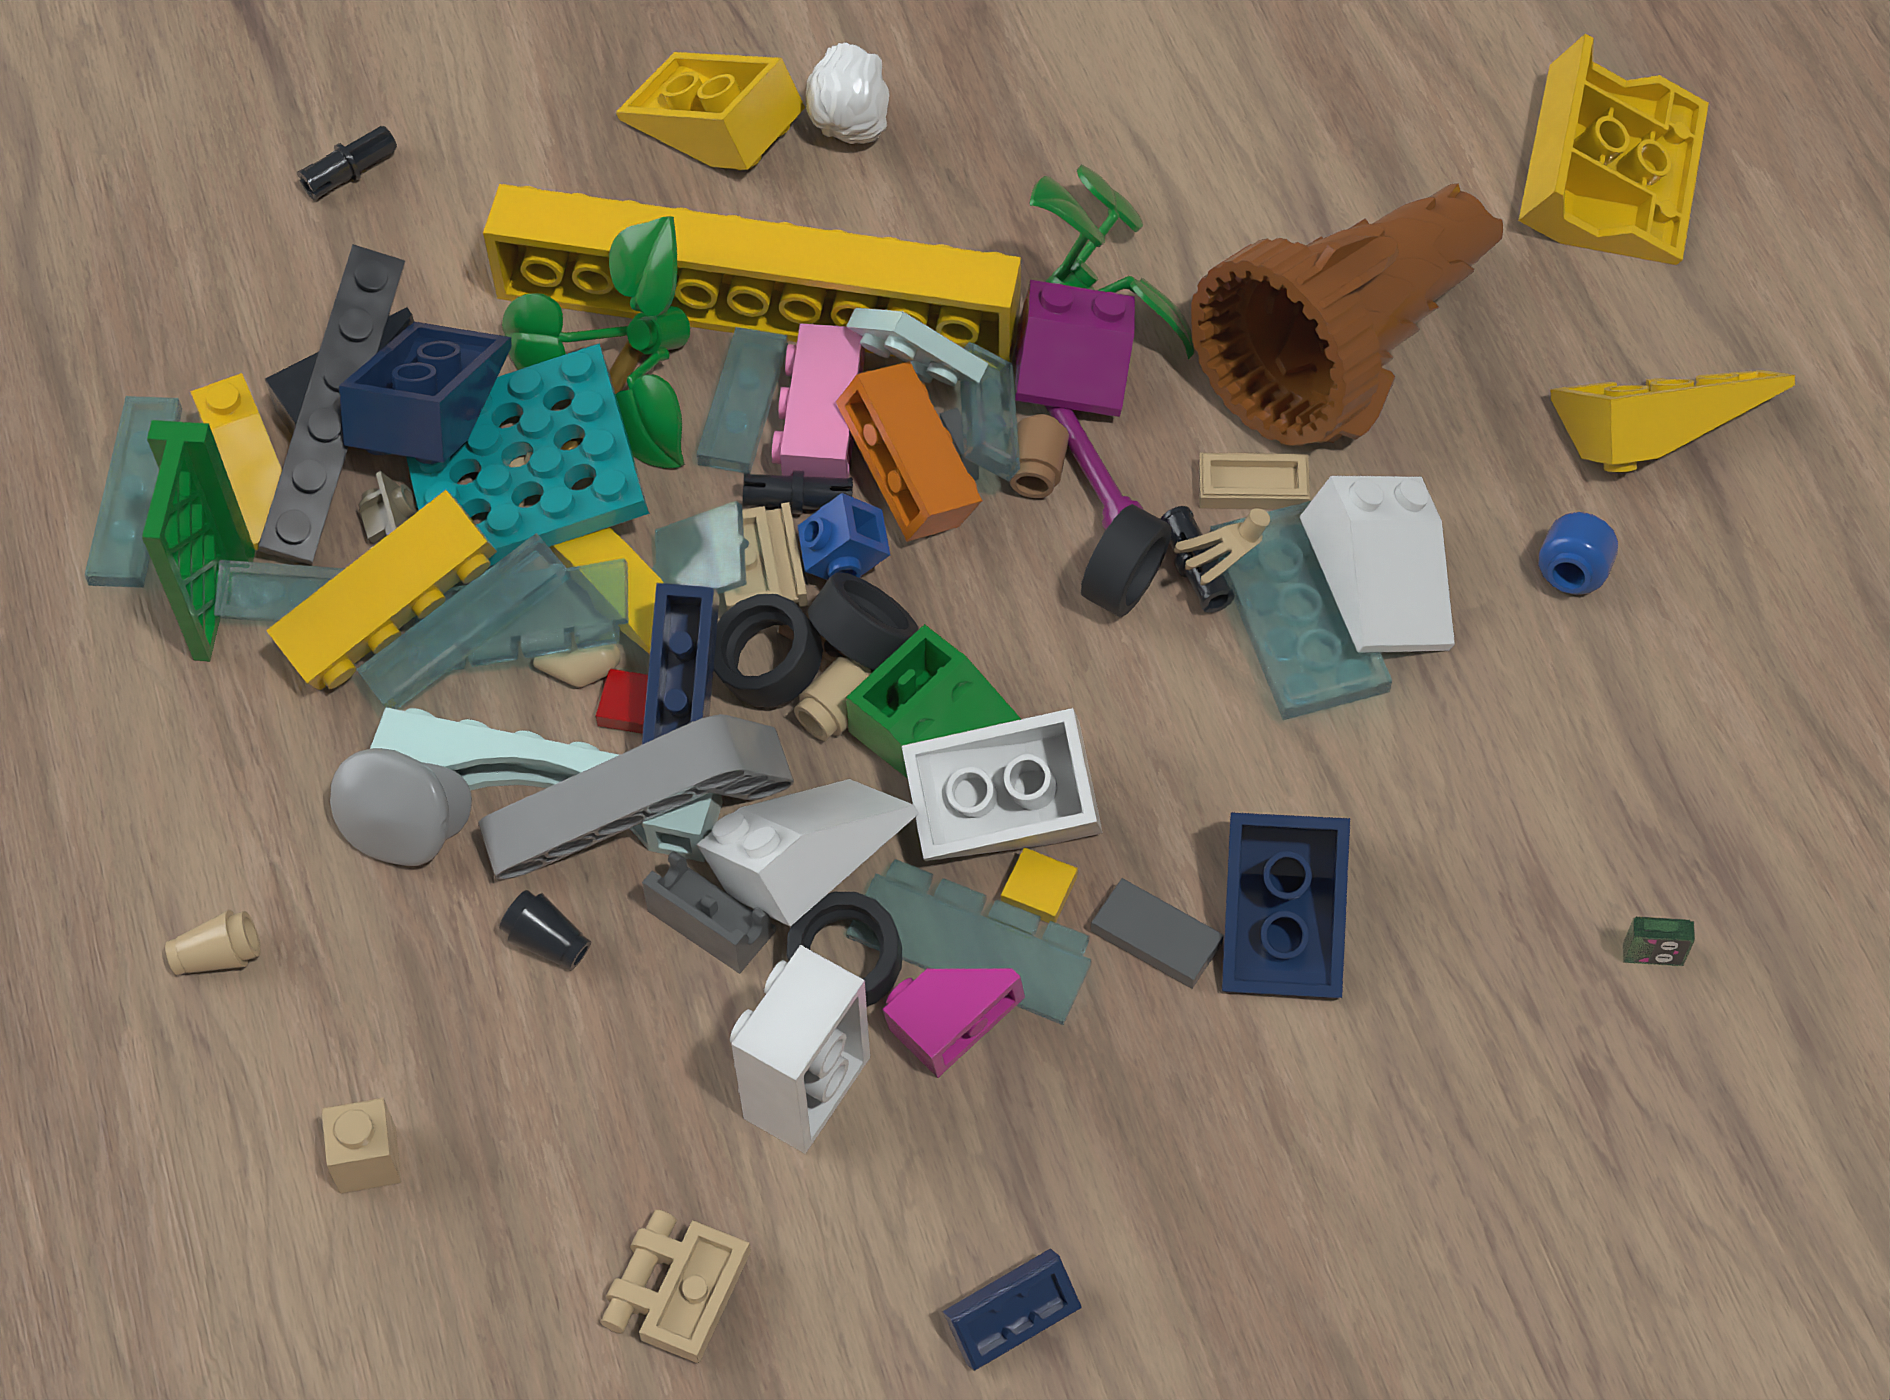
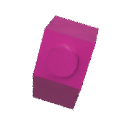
M1012 968L926 969L915 980L907 978L899 983L888 996L887 1005L882 1010L889 1030L939 1078L1025 998L1021 976Z

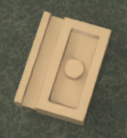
M789 502L782 503L780 509L766 511L765 506L711 515L727 611L737 602L757 594H778L795 603L799 602V606L808 605Z

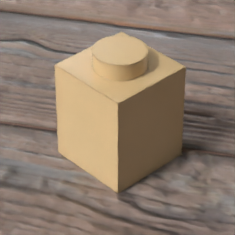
M384 1098L322 1108L326 1163L340 1194L402 1183L396 1126Z

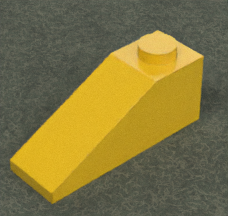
M240 373L190 392L201 422L209 423L255 550H258L282 469L245 378Z

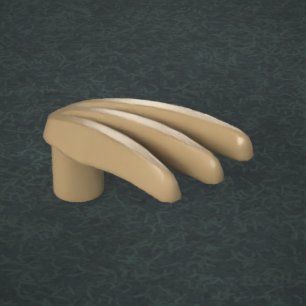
M1254 508L1250 511L1244 522L1227 525L1207 534L1177 542L1174 552H1191L1216 545L1188 559L1185 565L1186 570L1200 567L1229 552L1231 553L1201 576L1200 585L1204 586L1223 574L1262 541V533L1270 523V516L1265 510Z

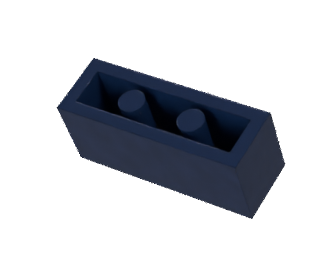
M656 583L642 745L691 722L710 716L720 597L714 587Z

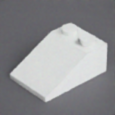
M1330 476L1300 515V519L1357 652L1449 651L1455 645L1442 520L1422 477Z
M1073 708L902 746L912 802L919 813L916 816V822L925 861L1022 849L1024 847L1045 846L1103 833L1080 722Z
M848 779L740 807L734 813L719 819L713 826L712 832L702 839L697 846L727 894L753 909H762L770 917L791 927L919 813L911 803Z

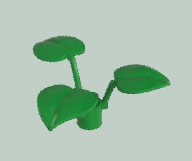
M1081 164L1077 168L1079 179L1099 201L1108 207V217L1099 229L1076 199L1049 176L1042 177L1034 185L1029 204L1030 206L1040 207L1056 214L1080 232L1079 237L1063 263L1045 282L1095 290L1093 285L1098 281V277L1085 263L1096 247H1101L1105 243L1104 237L1118 218L1134 232H1138L1143 227V222L1134 207L1120 193L1112 189L1096 172ZM1127 276L1098 290L1116 293L1120 290L1128 289L1137 294L1177 333L1184 344L1188 360L1194 355L1192 331L1186 318L1168 297L1144 278L1137 280L1132 276Z
M666 216L627 227L619 232L611 244L609 268L612 282L619 293L631 297V309L640 312L634 316L628 326L562 332L563 313L560 305L547 295L532 293L522 295L508 305L503 315L502 330L505 336L511 337L512 347L509 355L518 370L565 355L563 342L627 336L633 348L644 354H652L627 377L629 390L616 393L633 456L652 466L677 468L685 465L681 450L682 414L677 395L672 386L660 376L654 374L645 375L660 361L669 359L668 350L683 347L690 337V323L686 314L680 308L670 306L675 296L677 283V241L674 217Z

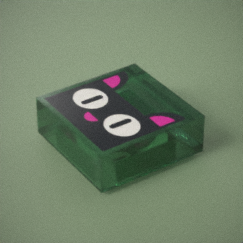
M1636 916L1633 918L1623 942V963L1684 966L1695 941L1694 921Z

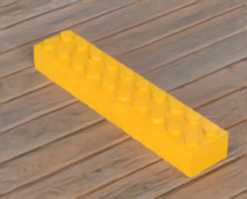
M499 184L483 231L497 299L513 301L522 295L540 293L554 299L563 309L633 319L640 312L631 309V297L619 293L611 279L609 268L611 244L619 232L627 227L661 217L672 216L674 217L676 231L677 275L679 278L676 284L675 296L670 306L678 307L686 314L690 327L797 342L800 323L846 327L855 308L903 311L987 362L986 370L1009 373L1020 320L1021 257L1009 256L999 252H981L953 248L944 244L931 245L903 241L893 237L881 238L847 233L843 230H825L796 226L788 222L775 223L747 219L737 215L725 216L692 211L687 208H669L640 204L632 200L619 201L591 197L582 193L570 194L541 190L531 186L520 187ZM865 348L866 353H873Z

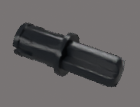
M379 126L347 146L341 143L334 145L333 152L314 164L312 163L304 169L297 171V175L307 194L313 200H317L320 196L351 178L354 181L361 178L360 171L393 153L397 148V144L391 132L385 126Z

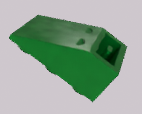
M925 624L846 697L848 732L907 779L908 776L902 751L903 745L1021 720L968 657Z

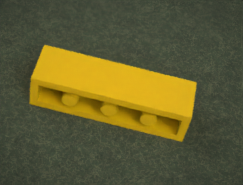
M445 490L266 631L307 684L318 690H322L326 686L329 689H333L347 681L356 672L357 668L354 664L371 650L374 654H377L395 643L401 636L399 628L417 615L419 619H422L436 611L446 600L443 594L460 580L466 584L483 574L491 564L488 558L497 551L458 501Z

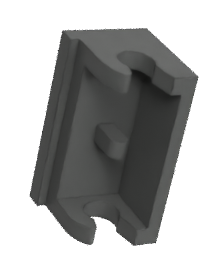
M671 852L668 857L670 868L666 875L662 878L654 871H651L642 881L648 912L740 974L776 932V926L771 923L768 913L760 908L751 910L690 869L686 858L677 852Z

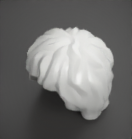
M838 43L832 46V48H828L824 58L814 67L813 73L807 79L806 111L813 124L821 128L822 133L826 137L833 136L850 144H865L875 141L886 130L889 89L882 78V60L878 54H868L865 50L853 44Z

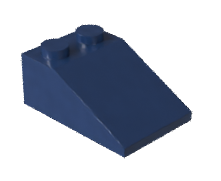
M414 321L339 385L344 445L366 449L368 453L373 455L397 454L414 457L418 462L424 464L444 463L469 439L511 350V337Z
M1231 812L1222 991L1342 998L1350 818Z

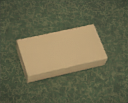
M1199 454L1200 508L1305 510L1310 503L1308 454Z

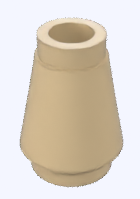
M227 910L178 936L176 939L167 941L165 951L171 970L175 975H180L186 972L194 973L246 967L249 959L260 955V941L255 924L246 911L234 914L231 910Z

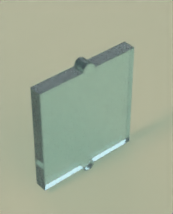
M734 501L655 529L656 564L652 570L664 583L714 587L718 594L747 585L745 549L749 546V541L744 538L742 505Z

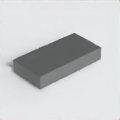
M1121 878L1091 922V932L1193 989L1221 947L1224 937L1222 933Z

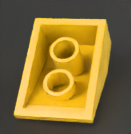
M674 52L616 111V114L620 121L711 167L748 170L761 160L762 154L778 137L790 129L791 123L805 109V106L782 58Z

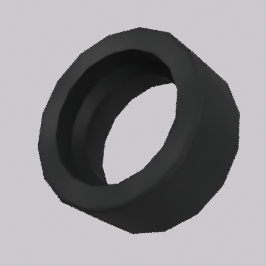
M1133 504L1123 508L1108 526L1093 551L1081 583V595L1118 617L1128 614L1140 601L1159 570L1171 539V526Z
M835 573L832 575L808 608L809 620L822 637L848 658L873 670H876L919 630L911 615L896 600L864 579L848 573Z
M757 594L737 602L726 611L717 624L714 672L739 700L754 707H775L795 699L812 683L820 669L823 655L820 634L797 604L788 598L778 594ZM788 625L794 631L792 648L785 660L767 673L759 676H744L738 669L740 653L748 640L759 631L768 627Z
M831 892L791 926L787 937V958L790 961L800 945L810 950L815 935L828 924L839 920H858L867 924L876 933L880 943V955L875 968L865 978H862L865 980L866 1007L883 998L893 988L902 969V944L891 914L876 899L858 892Z

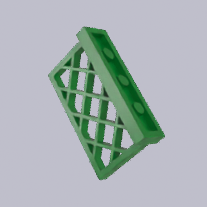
M151 420L147 441L159 472L142 539L193 660L210 662L232 568L252 569L255 548L209 423Z

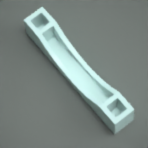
M387 707L384 710L370 749L396 750L420 762L452 769L465 779L470 791L484 787L508 785L548 788L619 755L600 751L595 746L584 742L565 744L545 740L540 735L530 731L510 733L491 729L475 720L465 719L456 722L436 718L429 712L421 709L410 708L402 711ZM715 793L705 794L629 829L633 831L648 851L669 855L671 852H677L686 859L705 862V857L697 844L712 832L723 804L722 795Z

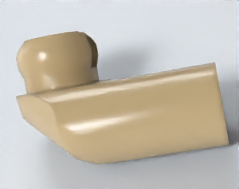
M606 639L591 642L571 653L565 652L549 643H543L535 654L533 665L536 669L574 687H584L606 677L610 669H615L620 662L621 653L614 642Z

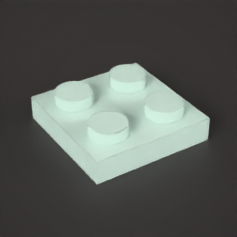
M855 308L846 326L862 336L860 344L867 350L882 357L889 358L890 354L904 362L910 361L919 380L931 383L933 378L951 386H955L958 380L979 383L988 366L987 362L903 311Z

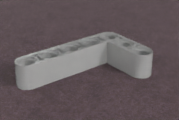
M719 714L691 722L483 817L478 822L495 878L510 879L542 868L705 794L715 793L745 800H756L777 794L793 785L794 779L776 728Z

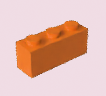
M908 361L860 373L854 377L837 399L836 404L906 541H912L960 527L983 500L977 491L975 480L967 472L952 443L951 434L943 426L932 405L926 386L919 380L911 362Z

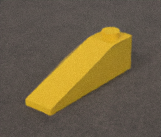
M1756 370L1696 376V386H1694V380L1654 378L1646 379V386H1617L1616 382H1603L1550 389L1551 401L1581 458L1604 463V471L1627 472L1637 469V461L1658 459L1795 386V375Z

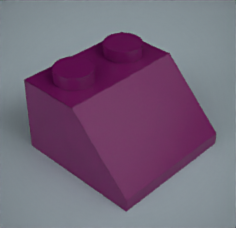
M1030 280L1018 324L1014 400L1120 417L1134 340L1135 296Z

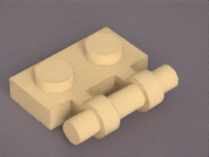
M654 1210L646 1229H638L630 1246L634 1254L622 1279H614L606 1295V1299L610 1304L601 1320V1324L609 1330L623 1333L632 1313L646 1315L647 1317L639 1331L641 1341L699 1364L751 1253L750 1243L693 1220L683 1241H677L669 1237L676 1224V1218L665 1211ZM656 1263H665L670 1265V1268L659 1291L655 1292L645 1288Z

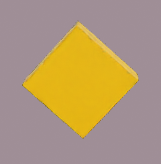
M1024 847L1002 891L1001 905L1055 925L1075 884L1078 868Z

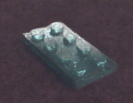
M1311 501L1267 512L1271 520L1262 533V541L1223 573L1229 587H1231L1235 594L1234 602L1283 720L1389 693L1392 684L1391 676L1380 652H1357L1300 519V515ZM1246 517L1210 526V532L1227 525L1244 522ZM1229 552V553H1227V554L1221 556V557L1218 559V562L1220 563L1223 559H1225V558H1226L1228 555H1230L1231 553Z

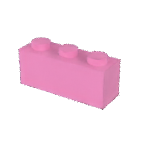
M800 323L797 345L788 344L785 373L786 376H791L792 379L790 388L781 387L779 397V419L785 420L784 431L774 432L772 443V463L781 464V471L784 476H793L794 470L804 471L805 477H849L854 438L836 401L857 374L864 373L865 348L860 344L862 336L848 327Z

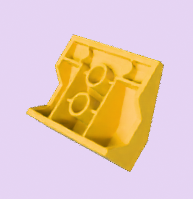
M1585 33L1549 65L1518 221L1560 244L1672 265L1679 264L1683 261L1709 102L1661 75L1625 80L1594 62V38Z

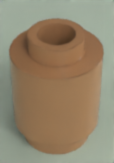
M1037 414L1022 419L1016 425L1007 473L1011 479V487L1023 496L1030 498L1046 497L1053 492L1054 487L1061 481L1069 433L1054 417Z

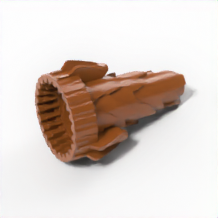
M1459 183L1445 186L1428 198L1400 206L1372 224H1369L1366 218H1364L1349 229L1341 230L1325 238L1321 236L1308 245L1299 242L1291 243L1288 239L1276 238L1273 241L1266 238L1246 246L1210 269L1208 274L1201 278L1197 285L1198 291L1193 294L1191 302L1194 349L1198 352V361L1203 372L1208 376L1211 387L1223 399L1225 406L1241 419L1242 423L1251 430H1257L1261 436L1269 440L1275 439L1281 444L1290 446H1304L1306 443L1313 442L1334 443L1342 435L1355 440L1367 433L1378 419L1390 389L1394 384L1395 375L1392 371L1382 368V366L1394 358L1389 351L1420 330L1416 323L1439 308L1434 302L1436 299L1453 289L1474 272V268L1471 266L1477 263L1483 255L1502 239L1503 221L1493 217L1476 197L1461 191Z

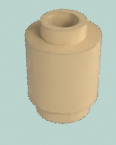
M843 657L837 658L800 694V703L794 708V713L799 722L809 733L823 741H826L832 734L840 735L848 728L846 697L872 673V670L854 660L850 661Z

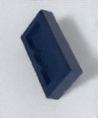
M1050 1248L942 1312L966 1364L973 1371H976L1081 1309L1082 1306L1060 1256Z

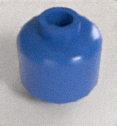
M1583 512L1565 514L1554 521L1539 551L1538 566L1542 576L1553 587L1562 592L1576 595L1591 593L1600 588L1608 578L1617 557L1618 539L1614 530L1604 520L1593 514Z

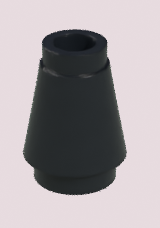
M524 890L510 905L499 926L502 931L509 935V943L559 965H563L569 970H573L581 962L591 945V941L583 936V933L543 893L536 896L530 891Z

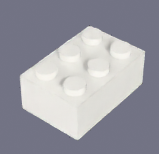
M800 945L789 962L782 960L772 970L764 989L766 995L755 1011L747 1009L739 1017L731 1032L730 1042L732 1043L734 1067L736 1069L738 1092L740 1093L744 1119L806 1154L870 1059L865 980Z

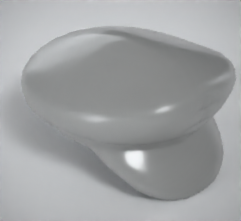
M372 748L354 753L340 764L331 783L330 805L333 819L338 829L359 851L384 862L405 866H418L432 860L443 847L445 840L457 834L464 827L470 816L472 797L465 779L452 769L420 762L396 750Z

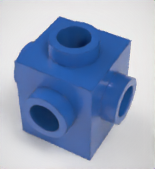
M841 493L822 506L817 512L798 525L805 572L829 580L835 573H848L860 578L867 571L890 556L882 509L844 493Z

